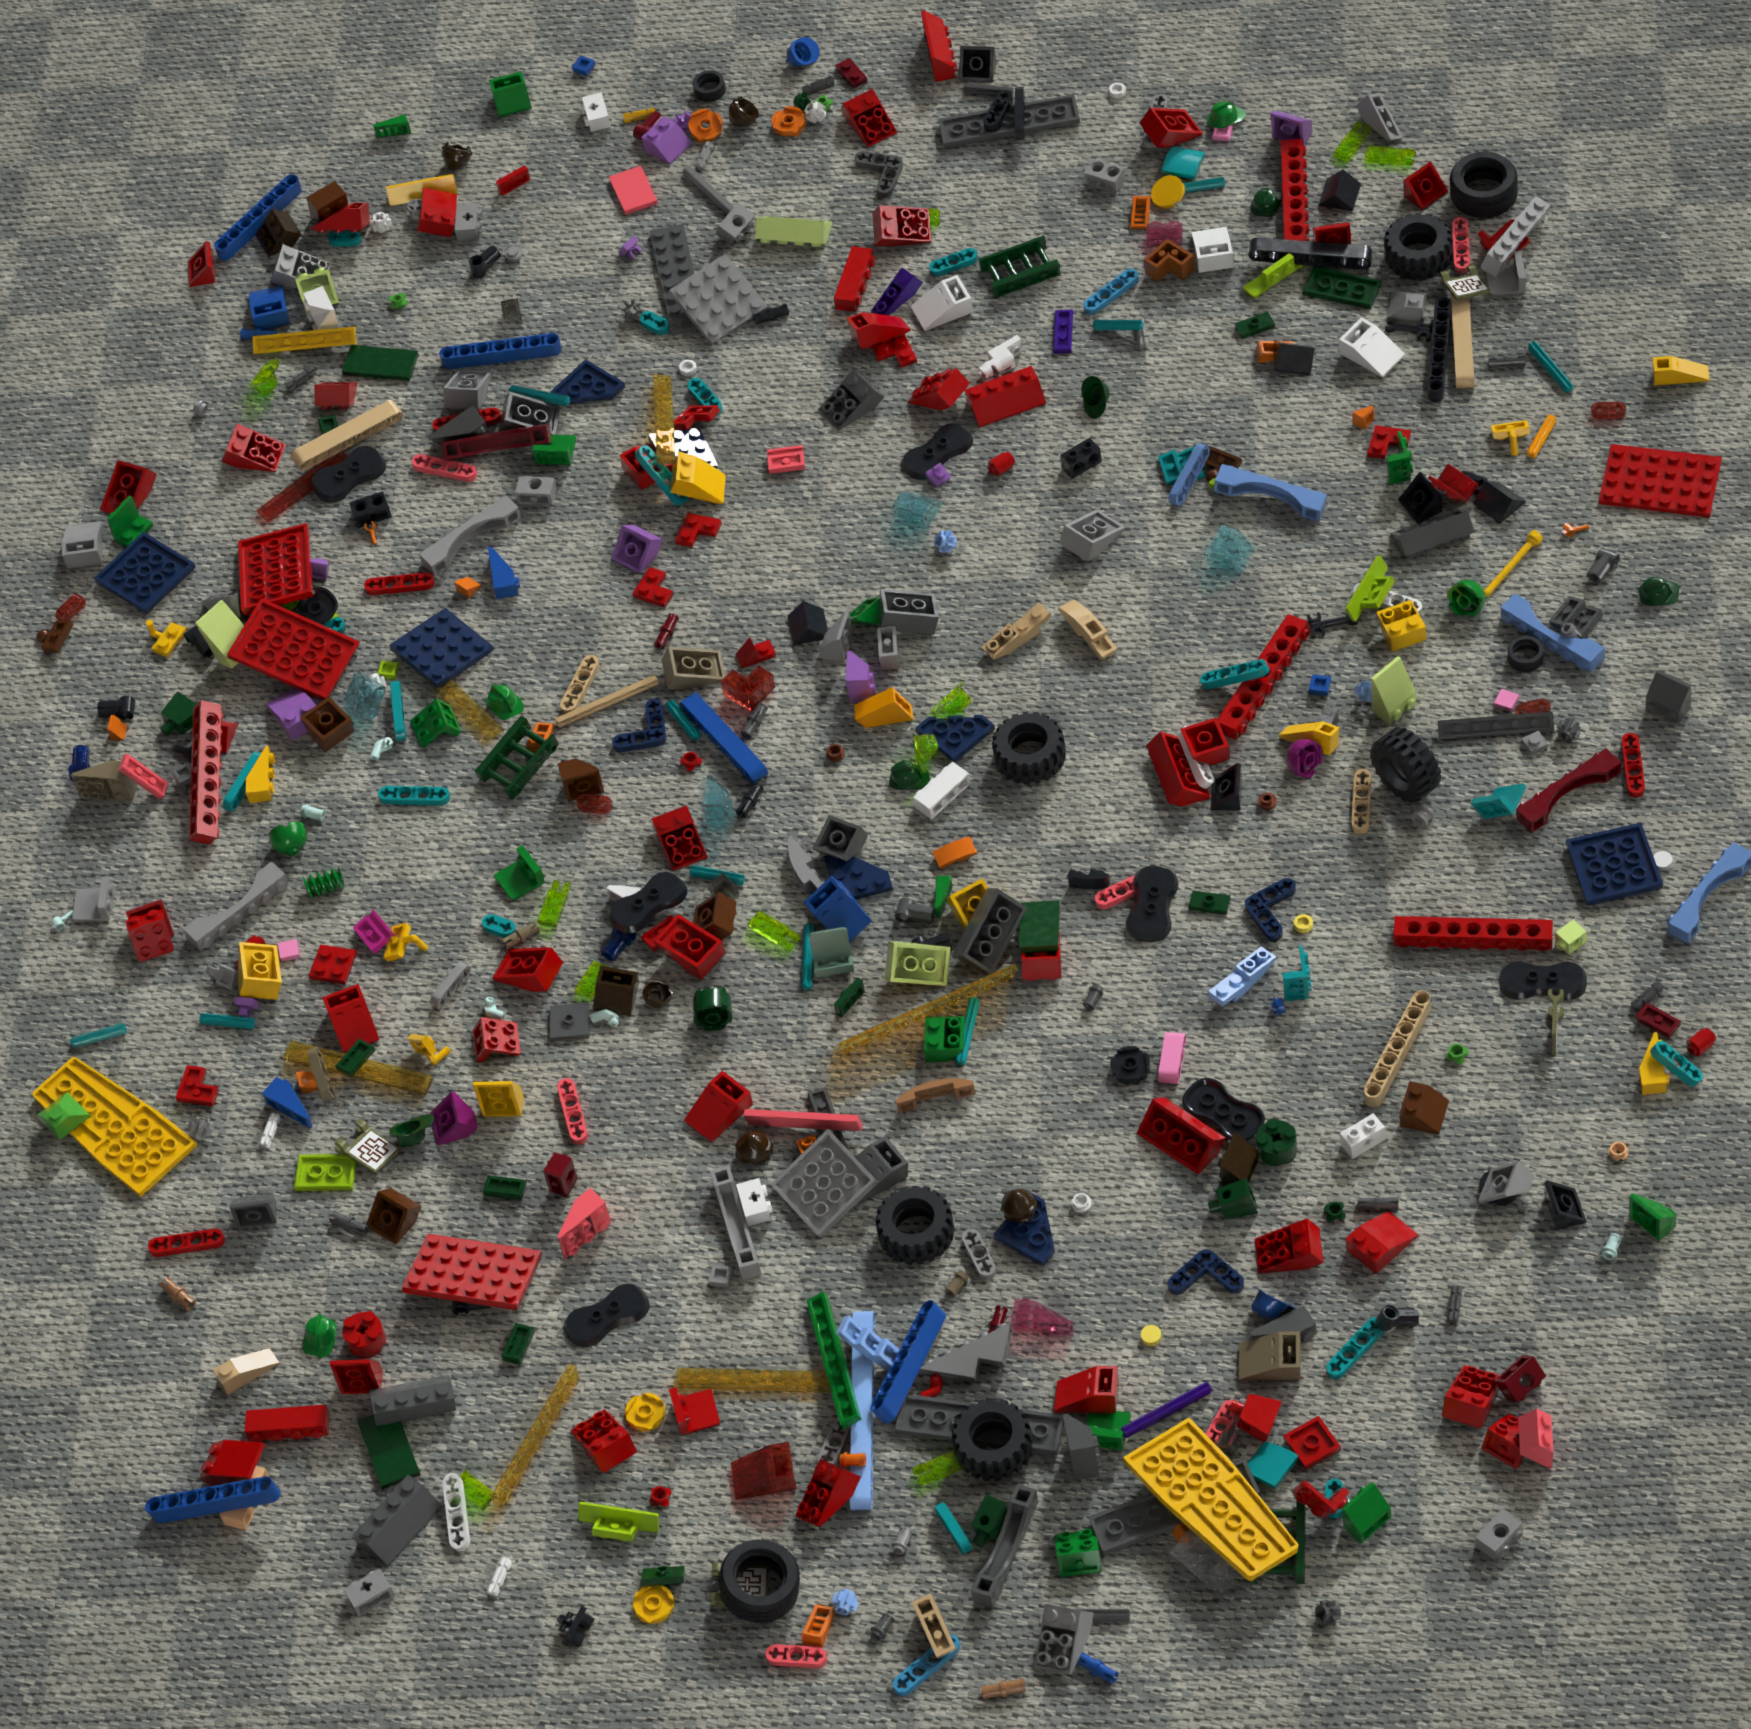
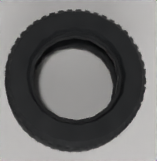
M1476 152L1463 157L1454 165L1450 174V195L1453 204L1462 213L1475 218H1490L1506 212L1512 207L1518 195V177L1515 166L1510 160L1494 152ZM1481 178H1489L1501 183L1498 188L1490 191H1476L1466 186L1471 181Z
M757 1539L735 1546L724 1558L719 1580L721 1599L726 1608L741 1620L751 1623L773 1622V1620L775 1621L777 1618L780 1619L782 1616H785L797 1600L800 1584L798 1563L794 1556L791 1555V1552L784 1548V1546L773 1541ZM763 1566L775 1571L782 1579V1585L776 1592L768 1596L758 1597L743 1591L737 1583V1578L750 1567Z

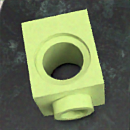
M1574 919L1555 932L1556 946L1559 950H1564L1568 955L1587 942V931Z

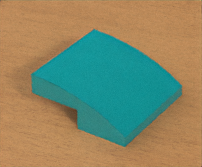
M1171 147L1162 165L1161 174L1195 179L1199 173L1200 164L1205 158V152Z
M1194 446L1178 453L1174 449L1158 456L1167 485L1175 484L1194 450ZM1201 470L1197 479L1205 477L1203 470Z
M1264 1441L1247 1464L1256 1483L1262 1482L1276 1490L1299 1460V1457L1286 1448Z

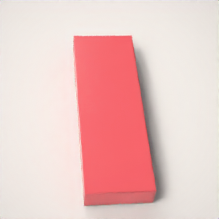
M128 753L123 755L118 770L156 798H164L168 782Z

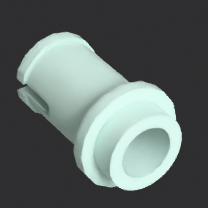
M307 804L302 806L300 815L305 819L308 817L323 821L326 811Z
M1615 1233L1609 1235L1605 1247L1601 1250L1602 1257L1606 1260H1613L1617 1257V1249L1622 1241L1620 1235Z

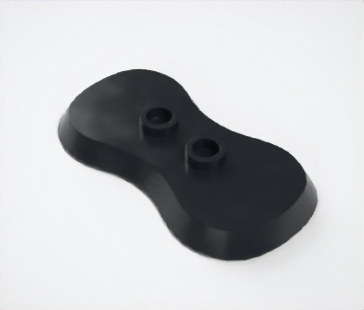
M945 424L937 430L932 439L926 444L909 450L903 456L900 466L911 478L926 480L928 478L925 476V473L939 463L943 465L949 459L967 452L973 444V437L965 428L958 424Z
M360 446L350 452L339 464L316 471L310 481L311 487L321 500L325 502L339 501L358 484L380 477L386 470V461L375 448Z
M314 587L313 597L300 600L292 612L323 624L334 616L338 608V602L334 594L328 589Z
M1146 866L1141 868L1133 879L1136 900L1133 909L1127 917L1126 928L1128 933L1135 939L1157 942L1166 938L1171 931L1172 924L1169 906L1178 890L1179 882L1176 874L1170 869L1160 866Z
M670 872L657 873L640 891L616 900L608 910V919L622 933L638 932L657 913L683 902L687 896V887L675 874Z
M1515 961L1507 964L1501 970L1499 987L1506 997L1515 1000L1540 995L1548 996L1549 989H1552L1554 996L1559 995L1560 989H1563V1000H1574L1584 994L1587 987V976L1585 970L1573 962H1561L1551 966H1536L1523 961Z
M1212 1078L1197 1080L1186 1090L1182 1098L1183 1106L1189 1113L1211 1120L1229 1139H1232L1233 1134L1236 1133L1243 1139L1249 1140L1257 1134L1258 1129L1265 1122V1115L1258 1106L1236 1099L1221 1082Z
M634 1284L619 1285L602 1301L572 1311L564 1321L565 1333L570 1341L579 1347L596 1345L616 1327L635 1323L645 1317L650 1308L648 1297L640 1287Z

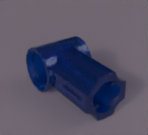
M76 745L73 748L72 764L69 765L71 781H73L72 773L90 767L89 747Z
M614 927L611 932V938L601 950V955L610 961H615L624 948L631 946V941L634 942L636 932L630 934L622 933Z

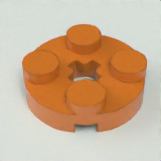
M793 106L784 107V110L780 112L779 110L776 111L771 119L774 132L782 136H798L806 126L805 114L802 113L800 108Z
M700 109L691 115L688 129L691 136L697 142H711L722 134V118L717 112L709 111V109ZM703 123L710 124L708 128H702Z

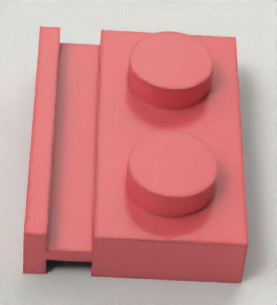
M803 445L767 450L769 474L805 470Z

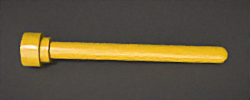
M1532 530L1527 535L1526 543L1484 590L1485 597L1491 595L1532 547L1538 546L1543 541V537L1538 531Z

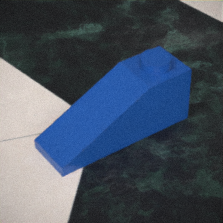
M488 547L496 598L501 599L518 595L517 588H521L519 577L515 578L511 567L492 547Z
M276 1077L262 1093L265 1103L311 1129L313 1125L310 1117L294 1091L292 1084L285 1079L281 1080Z

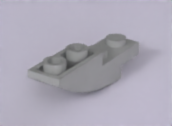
M790 836L788 837V852L795 878L806 894L812 890L815 892L825 881L821 882L817 872L814 870L813 863L815 861L812 855L804 851L803 845L799 840L795 841Z

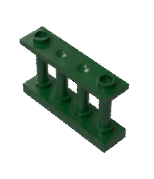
M1044 235L979 258L980 271L988 270L994 280L991 284L995 298L1061 275L1058 260L1050 261L1044 251L1047 249ZM1037 252L1043 264L1033 267L1028 255ZM1021 258L1027 270L1017 273L1011 261ZM1004 264L1010 276L1000 279L995 267Z
M522 715L475 770L477 777L485 783L488 779L492 778L505 786V791L512 800L522 792L524 786L548 757L556 751L559 745L553 734L546 740L531 731L527 718ZM527 736L541 745L535 754L518 744L523 737ZM515 750L530 760L524 767H521L508 759L507 756ZM501 764L518 773L512 782L495 772Z
M1296 1500V1507H1292V1509H1270L1277 1518H1292L1296 1520V1526L1286 1528L1298 1543V1552L1292 1556V1558H1296V1564L1291 1566H1275L1264 1574H1292V1577H1296V1584H1305L1306 1505ZM1258 1577L1253 1580L1254 1584H1258Z

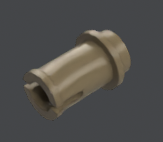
M962 1270L954 1273L955 1277L945 1288V1291L953 1297L956 1296L964 1283H968L969 1276Z

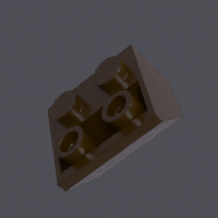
M272 209L255 235L267 256L270 257L279 253L282 245L293 247L301 233L289 213Z
M600 966L595 986L593 1010L601 1011L608 1009L619 1015L631 1016L640 983L638 972Z
M1234 1133L1232 1139L1226 1143L1225 1155L1221 1156L1218 1162V1167L1220 1168L1219 1178H1221L1222 1186L1247 1178L1249 1183L1259 1161L1258 1150L1240 1135Z

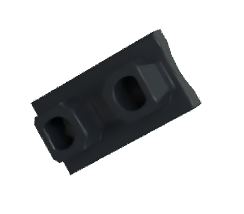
M581 1606L574 1621L571 1619L573 1613L570 1611L567 1612L566 1616H558L557 1621L561 1624L558 1630L564 1632L566 1628H569L562 1642L563 1645L568 1646L570 1643L577 1647L581 1646L586 1635L576 1630L578 1625L589 1631L595 1620L592 1616L585 1613L587 1608Z

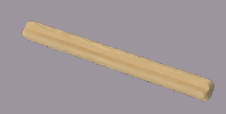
M652 675L561 715L555 719V722L559 728H562L659 684L658 679L655 675Z

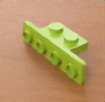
M1289 253L1262 271V274L1243 286V290L1255 299L1304 265L1294 264V257Z
M1376 556L1345 607V611L1352 621H1357L1363 609H1379L1395 582L1392 576H1384L1388 566L1381 556Z
M579 1502L578 1504L579 1521L595 1523L592 1528V1536L632 1542L638 1530L655 1533L659 1531L658 1513L587 1502Z

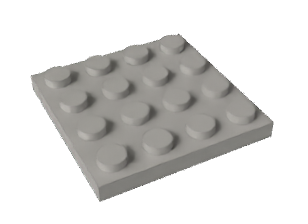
M726 253L669 290V294L710 345H713L753 319L752 314L765 311L768 308L767 304Z
M827 1129L771 1185L816 1235L822 1238L878 1184V1181L836 1136Z

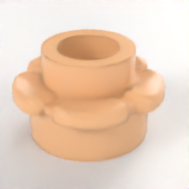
M1614 1142L1608 1150L1609 1156L1615 1161L1624 1160L1628 1156V1148L1622 1142Z

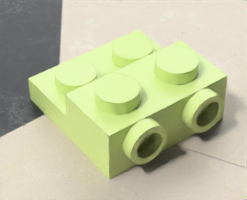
M319 268L314 270V274L308 275L303 273L297 276L298 279H295L302 303L305 301L303 293L322 286L331 304L339 303L329 269Z

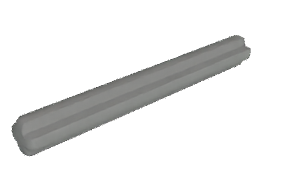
M690 165L683 167V174L727 215L733 210L734 206Z

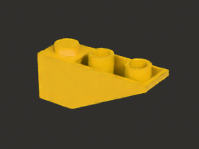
M1673 356L1653 357L1652 372L1654 386L1710 381L1707 365Z
M1323 721L1287 726L1279 734V738L1293 743L1297 740L1309 739L1321 745L1323 754L1330 755L1338 747L1340 727Z
M269 746L264 748L246 777V795L249 803L272 801V794L275 793L274 783L272 782V779H275V771L272 768V764H275V755L271 753Z
M1654 1032L1639 1067L1642 1095L1666 1093V1085H1670L1669 1074L1664 1072L1666 1067L1654 1059L1650 1051L1658 1041H1662V1039L1658 1040L1657 1032Z

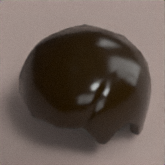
M655 980L647 983L642 991L645 1003L652 1008L665 1007L673 995L669 984Z

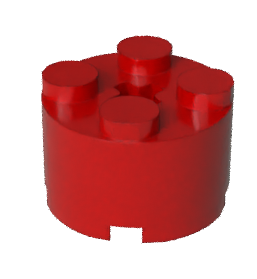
M372 1311L359 1312L344 1320L342 1335L351 1354L359 1358H371L381 1351L386 1343V1334L380 1319Z

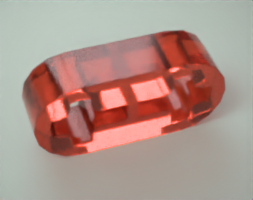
M1618 401L1596 402L1591 407V415L1599 420L1622 419L1626 416V405Z
M79 594L72 595L57 609L55 618L57 620H71L85 607L86 599Z
M1544 698L1520 703L1515 708V714H1523L1522 710L1527 713L1551 712V703Z
M583 794L577 799L578 809L584 813L607 814L613 808L612 801L608 796Z

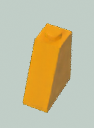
M893 687L854 705V718L864 728L914 720L912 705Z

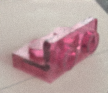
M1153 221L1151 224H1147V246H1159L1166 239L1177 245H1183V224L1179 223V221H1169V223Z

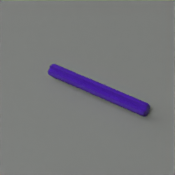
M1204 1382L1121 1428L1124 1437L1129 1438L1212 1392V1388L1208 1382Z

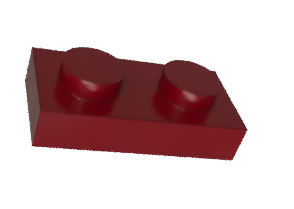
M850 58L835 65L836 70L853 89L868 81L866 75Z
M1646 1003L1636 1015V1021L1669 1039L1681 1026L1679 1019L1649 1003Z

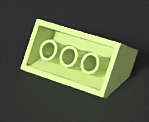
M769 216L757 217L755 239H760L762 243H771V240H777V244H788V241L794 242V245L804 246L805 243H811L813 247H821L822 244L827 243L832 221Z

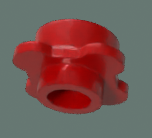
M687 752L680 759V764L684 765L687 771H693L697 765L702 764V759L698 758L694 752Z
M662 1486L654 1487L651 1490L652 1498L649 1500L650 1505L667 1507L669 1505V1496L672 1494L671 1490Z

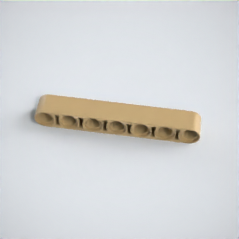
M1451 294L1456 389L1474 388L1469 298L1456 300Z
M388 400L296 448L290 457L301 471H305L399 421L403 417V412L393 400Z
M1423 990L1415 992L1364 1087V1101L1367 1106L1378 1107L1385 1098L1431 1010V998L1428 992Z

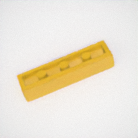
M450 174L386 186L389 205L409 203L413 199H422L423 188L457 194L454 175Z

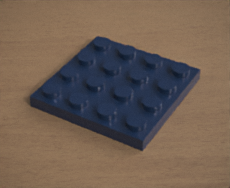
M142 532L95 576L94 580L100 586L147 614L189 575L196 566L189 559L147 533Z
M444 608L389 645L390 650L437 689L493 651V645L447 608Z
M1642 823L1566 839V847L1586 905L1663 888V882Z

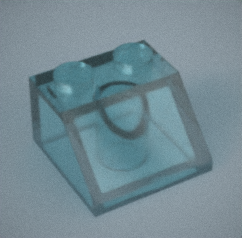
M913 491L901 492L893 504L894 517L909 524L928 529L944 502Z
M1220 524L1206 551L1207 565L1242 575L1256 546L1238 529Z
M707 775L703 801L708 828H730L731 821L735 820V810H732V798H729L728 791L711 775Z

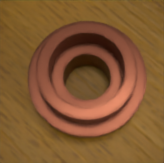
M838 744L830 745L826 751V757L831 762L841 761L845 756L844 749Z
M1263 793L1258 797V806L1263 810H1271L1277 804V798L1272 793Z

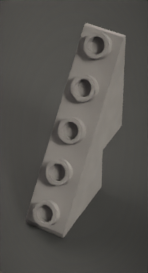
M1003 1323L990 1333L980 1334L972 1342L962 1343L954 1351L949 1350L942 1353L940 1358L934 1361L928 1360L924 1362L921 1370L924 1374L932 1375L937 1373L941 1377L977 1382L981 1363L1001 1367L1006 1366L1013 1329L1010 1324Z

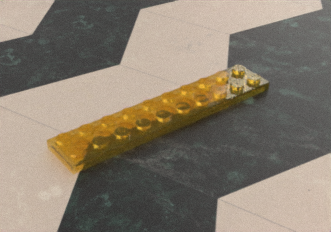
M1014 963L838 1043L834 1049L837 1054L842 1052L844 1056L854 1051L857 1045L864 1047L874 1041V1037H878V1040L892 1033L891 1030L894 1028L897 1032L907 1027L910 1021L917 1023L927 1017V1013H930L932 1016L945 1009L944 1006L947 1004L950 1008L960 1003L963 997L970 999L980 993V989H983L985 992L998 985V981H1001L1003 984L1015 977L1014 974L1018 971V968Z

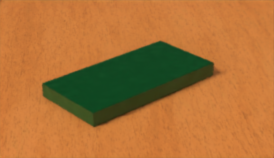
M1314 266L1302 293L1304 296L1371 310L1382 285V280Z
M351 345L342 374L410 381L419 353L417 350Z
M1060 900L1021 902L1022 905L1027 907V910L1020 921V953L1058 951Z
M374 1415L357 1420L382 1490L400 1483L407 1475L412 1478L421 1475L401 1421L376 1426Z

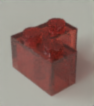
M759 665L747 678L732 669L720 681L723 695L751 712L756 708L758 702H762L775 688L773 674Z

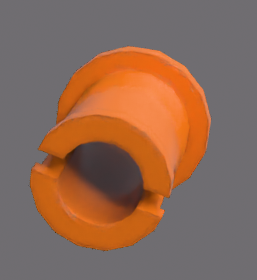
M844 1452V1454H840V1466L848 1468V1466H866V1453L848 1454Z

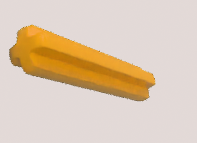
M1547 415L1527 450L1528 457L1536 458L1556 423V416Z

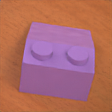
M294 688L266 703V706L291 741L308 732L300 717L316 705L302 690Z

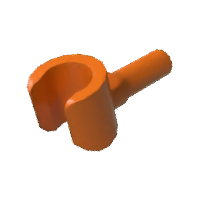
M372 521L373 527L371 529H368L366 523L364 528L369 532L372 544L374 545L377 544L374 532L376 524Z
M1566 523L1562 526L1565 529L1562 533L1566 537H1571L1575 532L1589 529V525L1572 527L1569 523Z

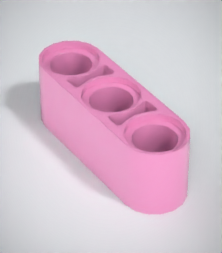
M1165 1032L1158 1071V1083L1179 1084L1178 1079H1180L1181 1062H1183L1185 1051L1183 1045H1186V1034Z

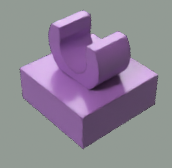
M685 111L683 115L677 114L673 118L674 122L679 125L683 132L689 130L690 113Z
M633 236L621 247L618 253L623 257L628 254L630 259H634L635 254L632 251L637 253L642 251L636 245L639 240Z
M941 463L925 473V476L935 488L951 478Z
M311 558L312 578L326 581L329 562L325 559Z
M235 997L234 1004L240 1008L239 1015H242V1017L250 1018L251 1010H258L259 1002L255 999Z

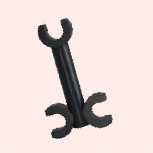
M1390 318L1387 319V324L1392 326H1385V331L1388 333L1395 330L1417 333V341H1420V338L1425 336L1426 342H1429L1430 330L1433 329V319H1431L1429 324H1425L1424 318H1422L1420 326L1399 324Z
M1317 612L1316 619H1312L1310 614H1307V621L1311 625L1312 638H1315V632L1317 631L1321 632L1322 636H1325L1326 627L1346 623L1352 626L1358 624V619L1357 621H1352L1348 614L1343 617L1321 621V614Z

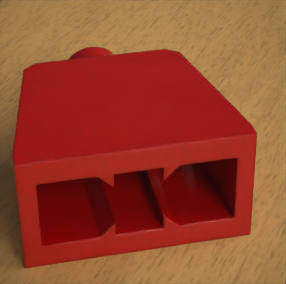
M1249 1394L1245 1404L1233 1400L1229 1411L1240 1415L1236 1425L1239 1429L1264 1442L1267 1441L1282 1401Z

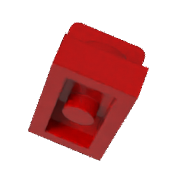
M750 637L735 655L741 669L776 657V652L770 639L754 645Z

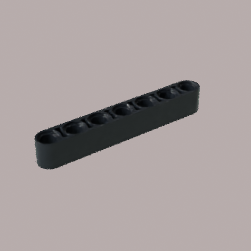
M1259 237L1251 239L1249 243L1248 256L1251 260L1258 262L1276 263L1290 253L1294 257V264L1366 270L1371 267L1372 249L1363 245Z
M1444 296L1436 299L1427 382L1428 399L1432 402L1441 401L1444 398L1452 307L1451 300Z

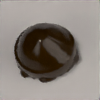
M742 96L737 99L734 98L729 106V120L733 126H750L759 117V112L754 104Z
M449 142L442 146L444 162L451 170H458L464 167L470 161V157L473 154L470 146H467L466 149L459 144L449 145Z
M751 1131L742 1135L737 1140L735 1156L743 1162L759 1165L761 1162L765 1163L770 1160L774 1145L765 1133Z
M1017 1188L1010 1190L1004 1195L1000 1210L1003 1211L1004 1218L1008 1221L1028 1223L1035 1214L1037 1201L1028 1190Z

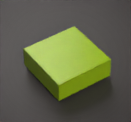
M381 661L377 673L379 677L383 676L384 679L395 680L400 664L399 662Z

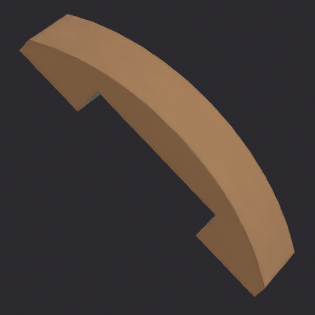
M959 1078L939 1079L923 1083L908 1090L896 1099L898 1113L918 1109L917 1102L951 1093H955L956 1099L974 1095V1083L971 1080Z

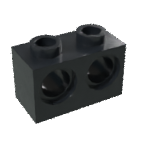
M1091 438L1086 439L1060 455L1061 467L1071 479L1102 462L1100 447Z
M383 491L349 502L357 528L364 527L365 523L370 525L372 521L376 523L392 517Z

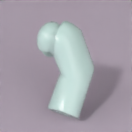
M386 737L377 741L370 754V759L378 761L381 753L391 749L393 740Z
M492 997L485 998L483 1008L486 1016L504 1020L506 1013L497 1010L494 1004L495 999Z
M608 1009L590 1015L593 1023L606 1020L611 1027H616L619 1024V1016Z

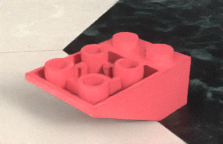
M591 1188L575 1199L557 1236L565 1259L570 1255H574L585 1243L591 1242L596 1234L606 1230L611 1223L606 1202Z

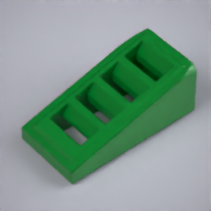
M405 114L373 125L376 138L411 133Z
M951 876L936 877L934 908L937 918H941L947 904L946 899L952 891L953 883Z

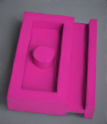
M372 909V913L361 919L353 929L371 951L376 954L389 942L388 939L392 936L394 937L395 934L377 912Z

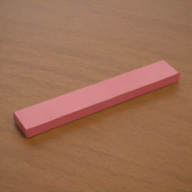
M745 1109L743 1115L748 1125L844 1131H862L863 1127L858 1115Z

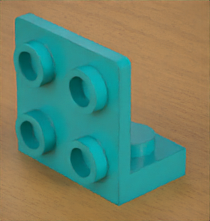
M1521 783L1495 788L1490 796L1473 798L1471 805L1483 819L1512 815L1523 796L1526 785Z
M1303 945L1299 946L1301 971L1282 973L1285 1001L1309 999L1308 991H1312L1308 953L1303 951Z

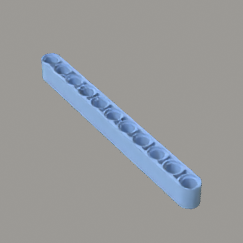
M874 1311L853 1312V1320L862 1328L869 1327L875 1333V1325H873L875 1323ZM853 1347L852 1386L862 1420L851 1425L850 1454L866 1453L867 1463L866 1466H850V1472L861 1476L855 1492L850 1498L851 1511L872 1510L873 1487L871 1485H873V1469L871 1466H873L872 1430L874 1414H872L870 1406L874 1400V1396H872L874 1394V1362Z

